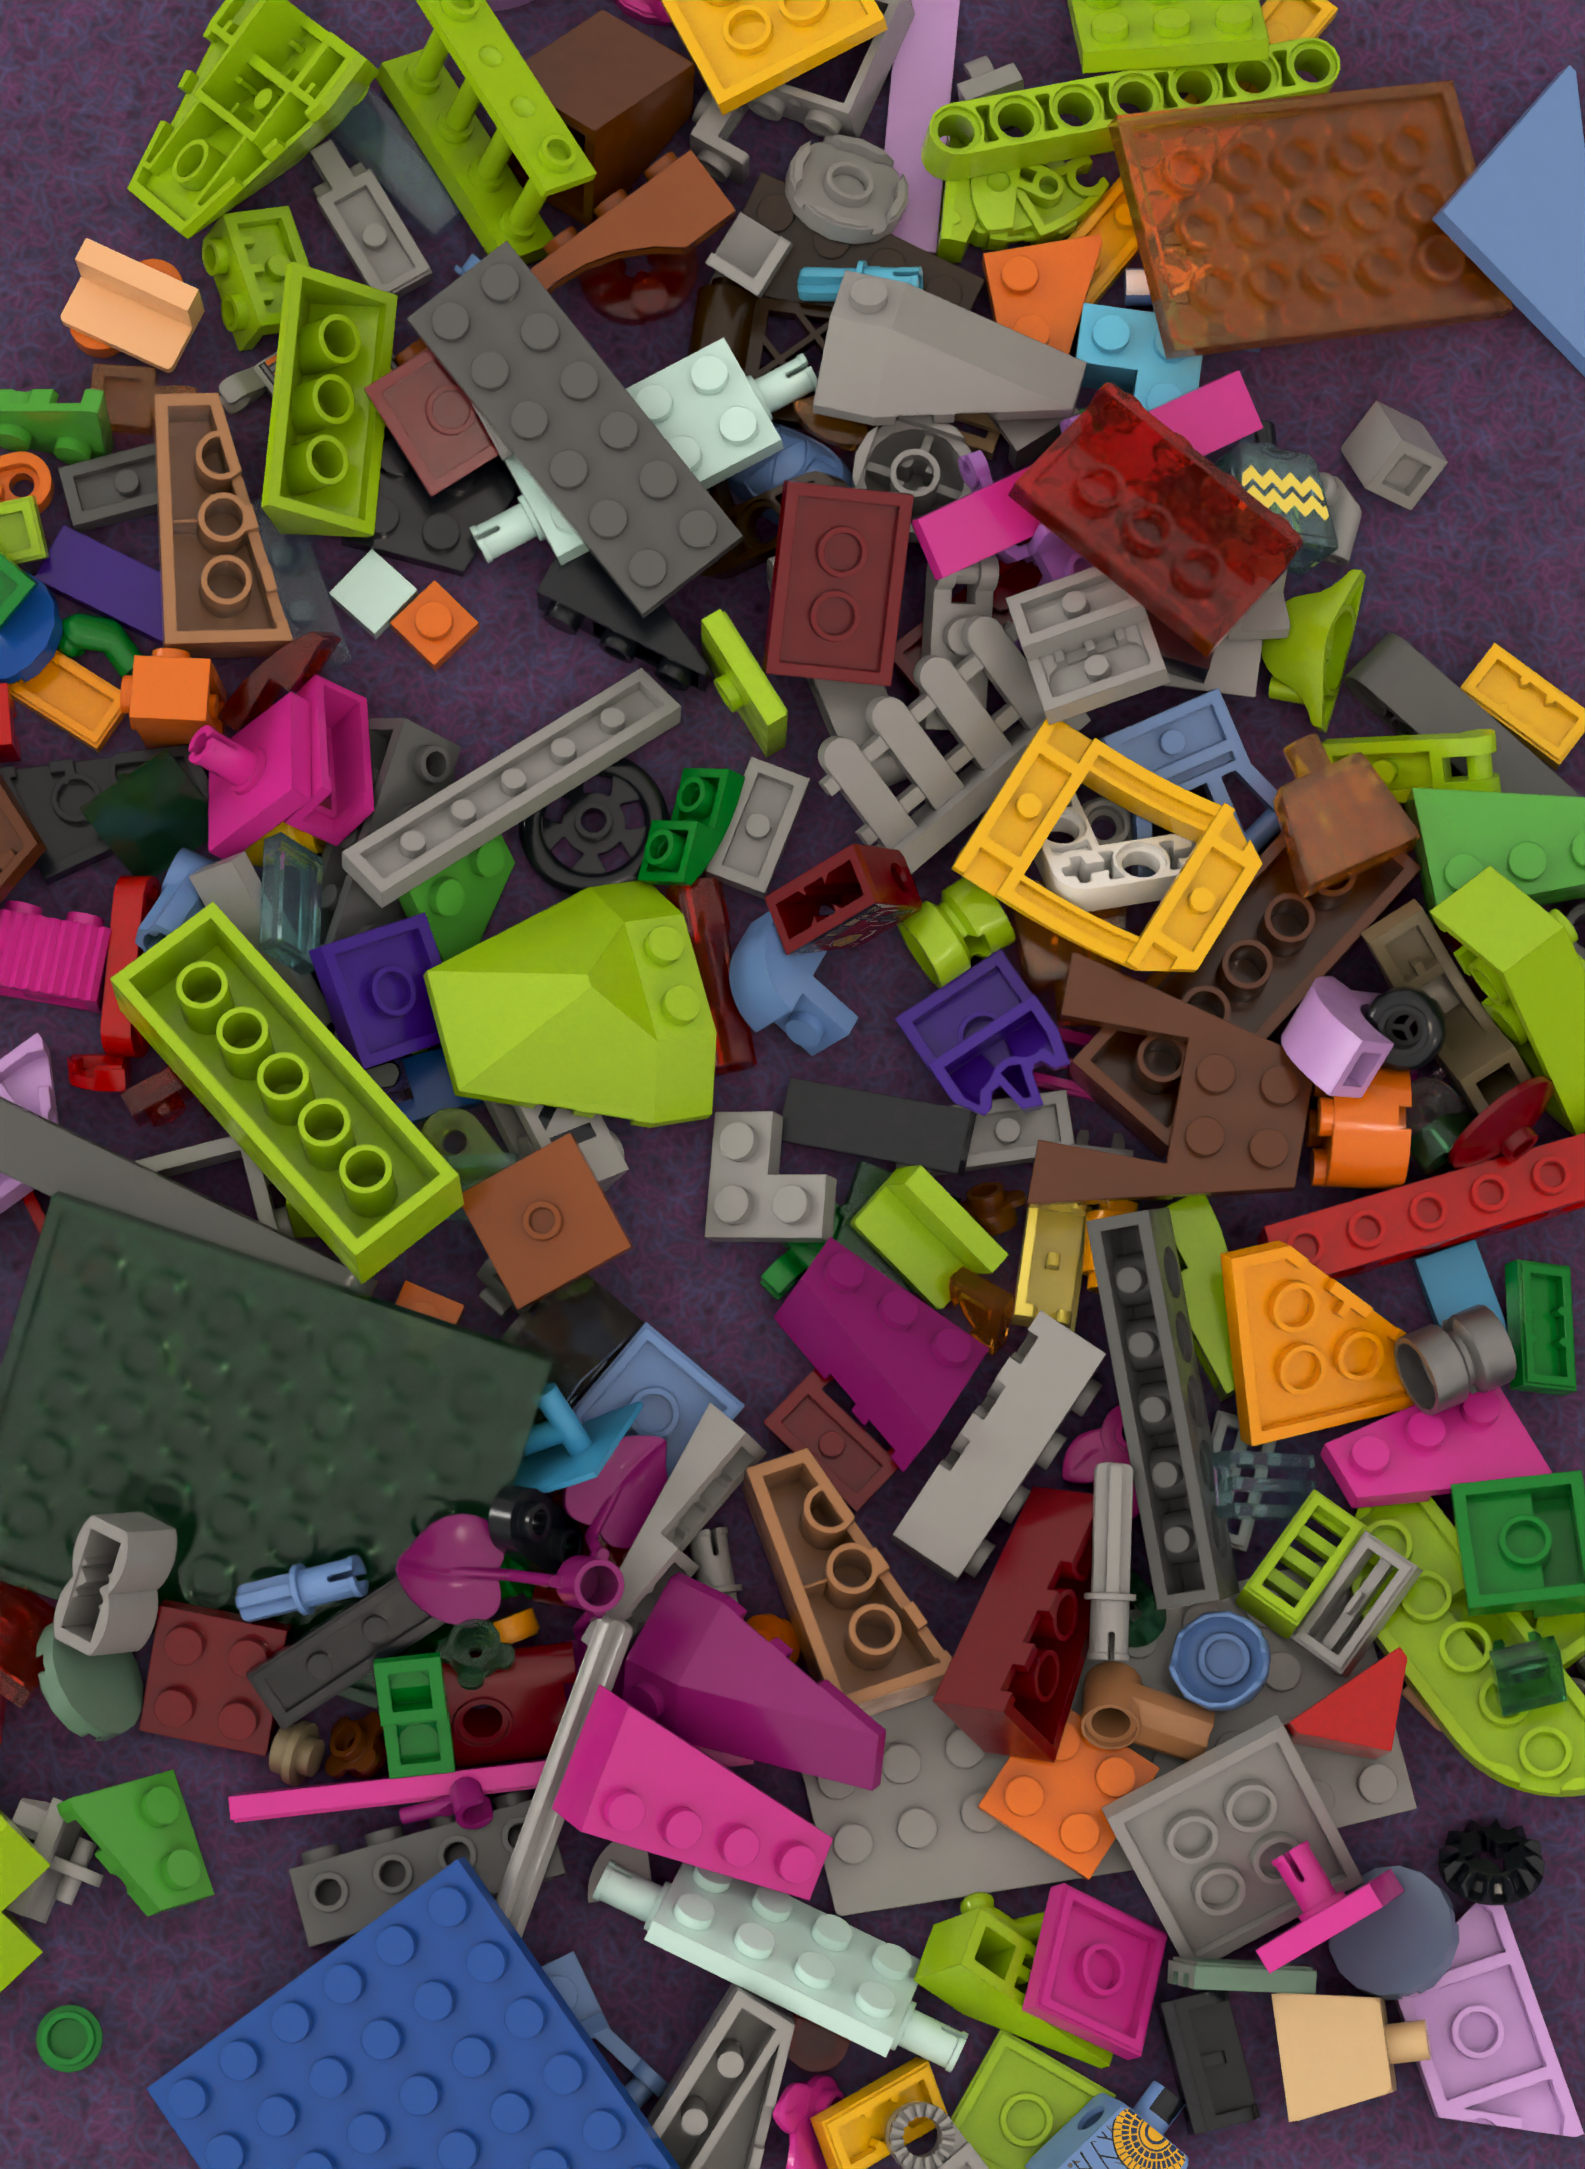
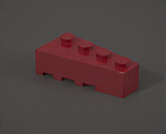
M1032 1487L933 1698V1702L984 1752L1055 1762L1089 1649L1090 1600L1084 1599V1593H1091L1094 1494Z

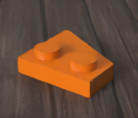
M1097 234L983 253L982 266L993 321L1070 355L1079 319L1081 318L1083 303L1086 301L1090 282L1102 245L1101 235Z

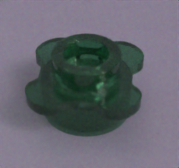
M470 1619L459 1623L453 1628L449 1637L440 1640L436 1648V1652L441 1653L442 1663L450 1664L458 1674V1684L466 1690L481 1688L486 1677L498 1669H509L515 1662L513 1646L501 1642L499 1632L489 1619ZM480 1650L482 1654L477 1658H473L470 1656V1652Z

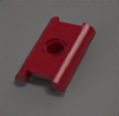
M572 1641L442 1658L456 1768L548 1756L566 1708L564 1684L574 1683L577 1678ZM481 1704L491 1705V1707L486 1709L472 1708Z

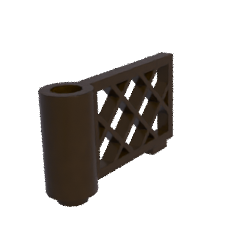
M727 277L714 278L711 284L704 285L698 289L687 356L724 337L745 376L751 375L753 379H756L793 360L797 355L806 352L814 345L823 355L825 345L823 339L827 335L833 307L765 297L760 299ZM769 316L796 320L807 334V337L780 355L766 337ZM810 322L821 323L824 325H822L818 329H815ZM765 351L772 361L761 368ZM814 391L771 413L773 417L771 422L783 426L865 437L869 431L876 427L813 413ZM806 404L812 412L797 409Z

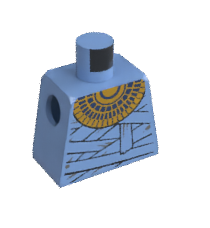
M1156 2081L1150 2084L1133 2109L1102 2092L1094 2096L1030 2158L1024 2167L1026 2169H1187L1189 2161L1187 2155L1163 2136L1185 2107V2104Z

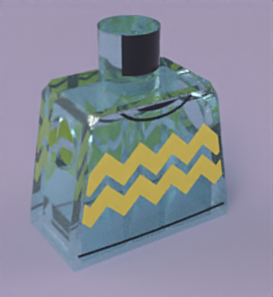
M1260 420L1263 429L1239 439V445L1211 465L1207 473L1205 512L1215 559H1221L1223 542L1286 539L1289 553L1287 571L1304 574L1338 549V541L1316 461L1310 455L1278 449L1274 423Z

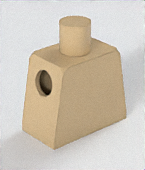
M1298 1993L1271 1994L1289 2122L1300 2121L1397 2091L1394 2064L1431 2060V2047L1426 2020L1388 2024L1386 2004L1382 1997Z

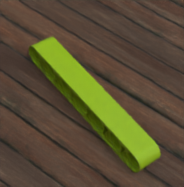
M1301 38L1269 44L1268 60L1128 70L949 103L940 107L932 115L921 148V161L925 169L934 177L944 181H957L1304 116L1318 111L1324 105L1341 68L1340 57L1335 48L1327 41L1319 38ZM1296 71L1309 72L1316 77L1318 82L1305 81L1297 75ZM1237 82H1249L1257 87L1260 93L1244 91ZM1178 93H1191L1200 99L1201 104L1185 102ZM1119 104H1133L1143 114H1128L1120 108ZM1071 114L1077 116L1084 125L1071 126L1066 124L1059 115ZM1012 125L1018 127L1025 136L1011 137L1006 135L1000 126ZM940 137H956L964 143L965 147L961 149L948 147L940 140Z

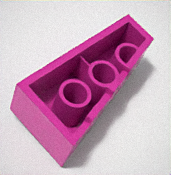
M601 1684L597 1688L552 1806L556 1813L580 1832L809 1901L833 1841L832 1837L807 1819Z

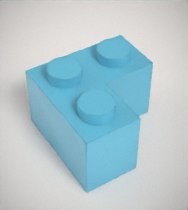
M1083 303L1075 349V358L1087 362L1081 387L1132 394L1128 420L1199 388L1207 320Z

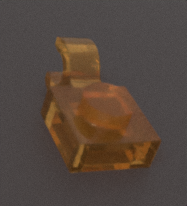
M95 363L93 365L91 389L105 392L111 430L115 433L152 435L154 425V394L197 393V389L190 386H158L159 374L155 367Z

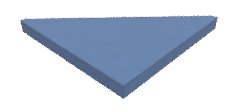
M1569 65L1556 75L1436 213L1432 220L1585 377V142L1576 71Z

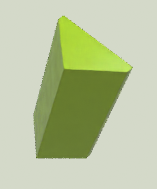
M296 262L286 264L261 508L280 534L371 537L374 536L385 423L368 398L364 388L390 373L398 295Z

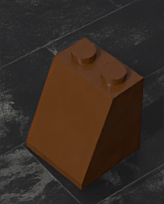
M603 9L525 60L597 173L592 181L550 195L546 199V202L585 226H589L598 219L593 210L602 201L622 188L625 192L631 188L693 113L695 63ZM512 153L507 165L524 188L529 177L514 153Z

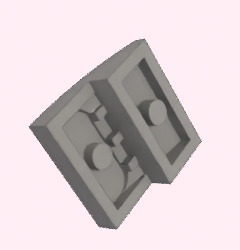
M1126 555L1006 598L1049 725L1171 682Z

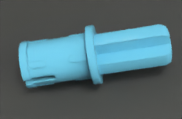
M859 260L856 268L803 267L799 271L797 280L799 299L802 301L835 302L845 270L905 282L922 290L924 287L921 266H868L866 260Z

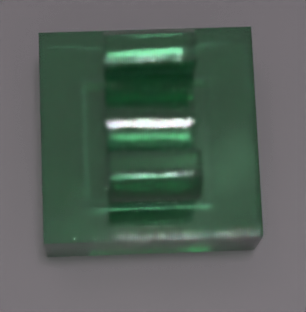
M1536 1631L1528 1632L1529 1642L1505 1647L1502 1639L1494 1641L1493 1650L1489 1651L1496 1700L1503 1717L1567 1701L1561 1652L1554 1635L1542 1638Z

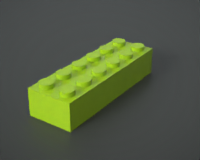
M211 902L110 978L119 1009L361 1284L369 1280L464 1205L459 1174L214 902Z

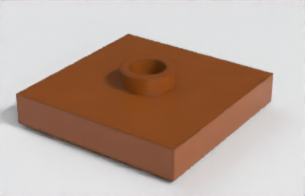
M572 1133L564 1135L462 1192L464 1200L462 1207L515 1307L520 1311L634 1248Z

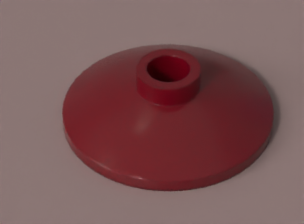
M1536 1076L1528 1079L1504 1093L1485 1108L1464 1129L1453 1144L1448 1155L1450 1164L1459 1170L1493 1160L1502 1154L1509 1162H1512L1528 1152L1539 1138L1533 1127L1546 1110L1553 1094L1554 1086L1550 1079L1546 1076Z

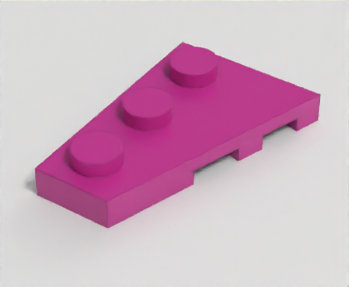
M1500 1387L1486 1393L1476 1392L1471 1394L1469 1392L1468 1399L1463 1403L1433 1416L1424 1414L1415 1405L1325 1443L1320 1454L1352 1509L1429 1501L1430 1496L1450 1494L1451 1484L1552 1473Z

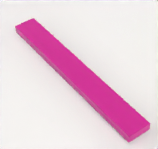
M694 1745L726 1767L754 1764V1760ZM547 1758L456 1768L455 1772L394 1779L384 1776L234 1793L228 1797L230 1820H234V1823L438 1800L440 1797L450 1795L451 1786L461 1777H471L481 1784L483 1795L536 1789Z

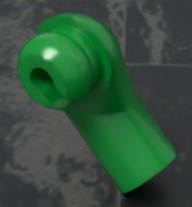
M76 613L62 620L63 635L57 649L68 657L81 656L85 650L102 652L120 677L123 678V675H132L134 655L144 656L123 627L113 619Z

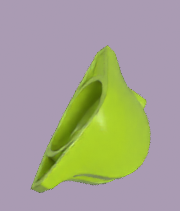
M1350 570L1338 582L1321 592L1296 596L1285 601L1290 621L1289 636L1280 639H1263L1262 658L1267 669L1273 675L1269 685V698L1305 705L1311 724L1318 731L1324 733L1327 732L1353 639L1366 578L1362 570Z

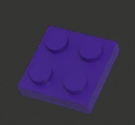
M425 912L308 951L339 1042L363 1069L441 1043L423 975L427 970L441 964L442 960Z

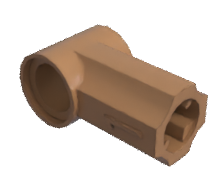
M1115 1661L1103 1662L1092 1667L1087 1672L1083 1685L1081 1730L1089 1743L1108 1750L1122 1749L1134 1743L1187 1762L1205 1753L1211 1731L1214 1727L1215 1711H1209L1193 1702L1143 1686L1138 1672L1125 1663Z

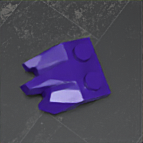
M1001 949L895 1018L897 1026L931 1076L952 1102L983 1116L992 1108V1095L1000 1088L1025 1113L1040 1110L1044 1104L1033 1075V1070L1046 1065L1056 1071L1070 1065L1058 1027L1036 995H1032Z

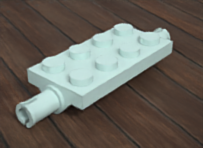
M723 337L626 388V390L704 488L708 489L783 450L782 439L771 422L773 420L771 413L813 391L816 392L818 380L812 367L807 366L809 363L803 353L756 379H753L751 375L746 377ZM514 455L504 460L522 495L517 497L519 503L476 526L469 527L488 564L493 562V559L535 537L540 542L545 539L547 540L561 566L589 552V549Z
M610 1859L592 1898L605 1902L646 1922L643 1928L648 1931L644 1938L645 1941L885 2058L889 2050L895 2051L898 2045L945 2068L950 2073L953 2070L969 2033L961 2032L915 2009L917 2003L912 2001L918 1983L913 1980L921 1959L910 1955L902 1947L877 1939L849 1925L842 1918L826 1914L783 1892L686 1863H682L672 1883L666 1881L664 1886H661L617 1865V1862Z

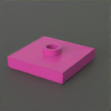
M1065 1883L1051 1887L1022 2011L1126 2060L1141 2057L1168 1933Z

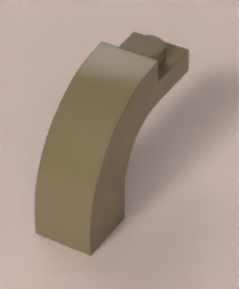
M1412 899L1360 933L1380 967L1379 972L1390 989L1411 986L1425 990L1440 1004L1446 1016L1447 1033L1443 1047L1434 1059L1476 1116L1504 1093L1532 1078L1515 1046L1493 1022L1469 988L1424 909L1415 899ZM1414 1020L1412 1025L1415 1028V1030L1418 1031V1024L1416 1020Z

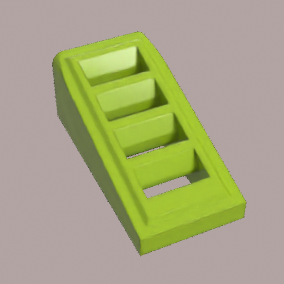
M1313 1489L1235 1600L1236 1604L1281 1637L1289 1639L1368 1526ZM1311 1517L1342 1539L1340 1544L1335 1547L1305 1526L1308 1519ZM1294 1539L1325 1560L1326 1564L1323 1568L1290 1546ZM1280 1561L1311 1583L1307 1590L1277 1570L1275 1568L1277 1563ZM1263 1583H1264L1265 1585H1267L1268 1587H1270L1271 1589H1273V1590H1274L1275 1592H1277L1278 1594H1280L1282 1597H1284L1285 1599H1287L1289 1602H1291L1292 1604H1294L1295 1607H1292V1606L1289 1605L1287 1602H1285L1284 1600H1282L1281 1598H1279L1277 1595H1275L1274 1593H1272L1270 1590H1268L1267 1588H1265V1587L1263 1586Z

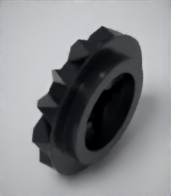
M1496 1817L1488 1827H1482L1475 1821L1469 1820L1463 1832L1449 1831L1444 1847L1439 1849L1438 1867L1445 1884L1460 1897L1478 1904L1507 1905L1525 1899L1539 1887L1544 1876L1545 1861L1542 1858L1540 1841L1527 1839L1522 1825L1509 1830L1502 1828ZM1481 1852H1490L1491 1856L1495 1859L1503 1858L1502 1871L1489 1858L1481 1859Z

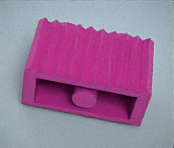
M5 901L3 909H0V996L102 1013L107 953L112 930L104 926L105 920L92 914L74 911L67 912L66 920L48 918L41 915L42 908L21 901Z

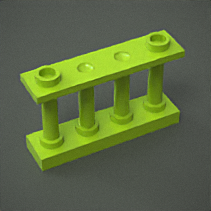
M416 0L434 29L424 49L382 62L378 69L380 72L375 77L486 253L489 255L507 241L526 265L546 258L548 254L543 247L554 236L539 215V211L548 196L592 181L597 174L486 0ZM449 53L465 77L460 89L444 66ZM480 103H482L497 127L492 139L475 115ZM512 153H514L529 177L524 188H522L507 165Z

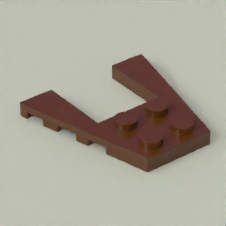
M1072 952L1059 1020L1186 1043L1166 1162L1162 1163L1038 1140L1026 1207L1042 1208L1043 1205L1077 1203V1205L1107 1204L1108 1201L1147 1199V1201L1173 1199V1197L1198 1195L1216 1197L1292 1192L1296 1184L1313 1082L1292 1062L1284 1048L1279 1044L1079 953Z

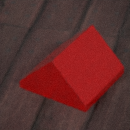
M1400 1647L1395 1649L1286 1723L1284 1727L1292 1743L1373 1760L1391 1752L1407 1664V1656Z

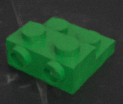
M1582 1470L1451 1484L1450 1494L1468 1617L1532 1610L1533 1618L1585 1613V1487Z

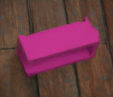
M315 674L296 693L311 704L312 800L285 819L284 823L334 846H338L374 811L367 698Z

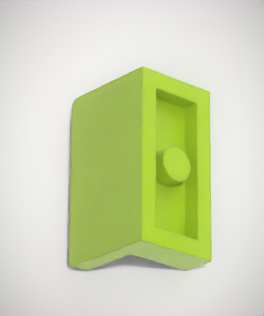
M922 1165L897 1168L851 1220L852 1228L932 1309H943L972 1275L993 1273L1009 1255Z

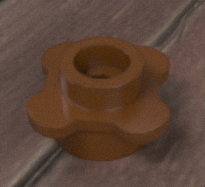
M990 1181L971 1187L966 1192L967 1200L959 1204L990 1236L1006 1232L1017 1224L1018 1216L1015 1207L1021 1206L1026 1202V1195L1023 1190L1007 1191L1004 1190L1002 1183Z
M370 1712L365 1718L352 1720L345 1716L333 1725L329 1743L331 1755L325 1762V1771L328 1775L339 1779L348 1772L357 1778L364 1779L373 1776L383 1767L387 1760L380 1714Z

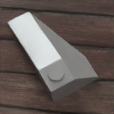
M845 270L829 319L813 402V413L872 426L896 425V417L932 415L933 423L954 422L955 414L989 413L998 421L1070 418L1074 413L1086 372L1087 362L911 284Z

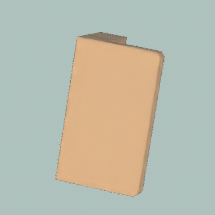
M86 238L75 258L81 277L61 313L63 325L166 373L173 372L205 312L199 289Z

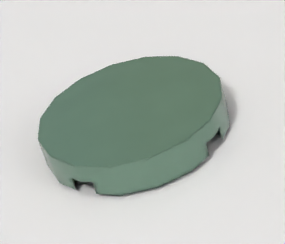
M54 1622L46 1626L37 1642L36 1658L43 1655L45 1669L38 1673L41 1691L57 1718L73 1733L81 1737L91 1734L96 1737L95 1741L105 1742L133 1727L143 1708L144 1688L138 1663L133 1653L88 1656L55 1639Z

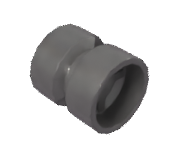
M1477 1304L1453 1314L1449 1319L1442 1321L1441 1328L1438 1325L1430 1324L1401 1336L1395 1341L1394 1358L1399 1378L1415 1406L1427 1415L1433 1416L1463 1403L1468 1399L1469 1392L1471 1394L1476 1392L1486 1393L1511 1382L1516 1375V1357L1511 1340L1501 1321L1485 1305Z

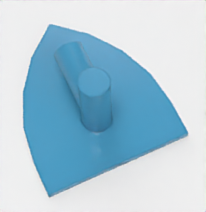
M549 1383L535 1392L533 1398L548 1421L522 1429L514 1434L516 1450L520 1455L527 1457L499 1478L505 1486L515 1485L536 1488L542 1493L566 1488L596 1478L644 1405L641 1401H638L581 1424L556 1383Z

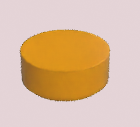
M533 1607L471 1631L479 1652L488 1653L537 1634L540 1626Z

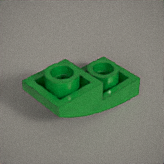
M683 768L671 820H652L638 881L645 884L691 886L705 870L726 834L740 798L745 776L730 769Z

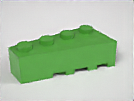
M1411 788L1405 801V809L1416 862L1422 867L1419 876L1427 914L1433 926L1437 924L1429 911L1488 866L1493 867L1540 906L1585 897V797Z

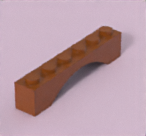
M691 149L680 158L671 151L644 171L643 174L648 182L628 196L622 188L602 201L593 210L598 219L578 233L574 226H570L550 240L543 247L548 256L530 270L551 295L555 290L586 271L617 260L648 255L685 256L735 219L736 210ZM419 339L400 352L393 361L399 367L428 348Z

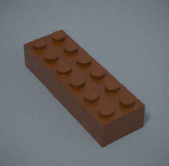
M1327 784L1323 786L1259 856L1262 866L1198 970L1195 972L1154 971L1145 980V984L1271 1041L1293 1017L1314 980L1320 976H1330L1363 940L1360 933L1385 916L1412 886L1422 867ZM1101 1028L1072 1060L1067 1077L1080 1086L1095 1102L1161 1160L1167 1155L1186 1043Z

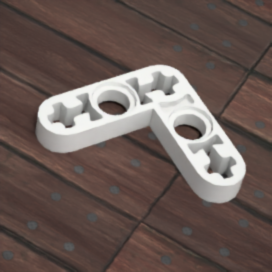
M1075 793L1051 831L1068 833L1075 840L1070 843H1056L1046 839L1035 856L1034 861L1049 891L1082 910L1091 912L1162 900L1197 843L1176 834L1099 845ZM1132 865L1149 867L1156 874L1150 877H1136L1127 873L1125 868Z

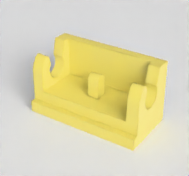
M1077 1203L1043 1205L1042 1208L1027 1207L1011 1317L1012 1325L1030 1327L1041 1310L1075 1332L1082 1282L1086 1212L1091 1211L1092 1207L1077 1205Z

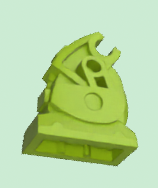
M948 136L946 146L954 149L965 147L964 143L958 138ZM1090 156L1074 158L1066 163L1058 161L957 181L943 180L936 256L950 263H960L970 243L975 247H980L981 250L1000 251L1008 248L1009 244L1020 241L1030 242L1031 245L1060 241L1076 230L1084 218L1104 197L1110 184L1105 177L1100 178L1099 182L1092 187H1085L1078 183L1077 176L1091 171L1093 161Z

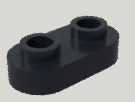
M508 1485L496 1494L488 1518L491 1541L497 1549L530 1572L557 1574L560 1566L567 1559L576 1555H582L584 1539L577 1521L572 1519L562 1507L540 1490Z

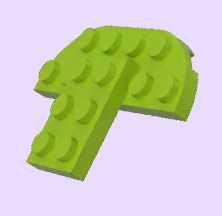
M1431 1496L1429 1501L1358 1508L1355 1518L1368 1526L1365 1531L1423 1570L1374 1641L1385 1656L1399 1647L1407 1656L1404 1681L1449 1741L1474 1767L1490 1778L1511 1788L1550 1797L1585 1795V1695L1565 1671V1669L1585 1656V1613L1533 1618L1532 1610L1468 1617L1456 1529ZM1376 1553L1371 1556L1350 1586L1352 1597L1381 1559ZM1395 1567L1361 1614V1621L1366 1617L1399 1569Z

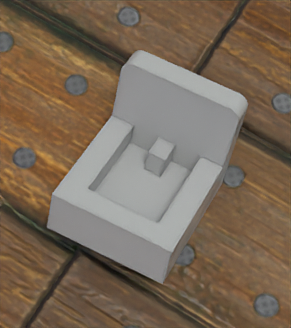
M707 90L700 99L692 117V121L697 124L690 133V149L712 179L725 182L727 178H730L743 185L749 176V155L728 141L749 107L746 103L722 116L709 90Z

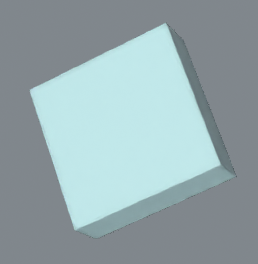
M371 549L329 592V596L338 607L376 640L390 626V622L418 596V590Z

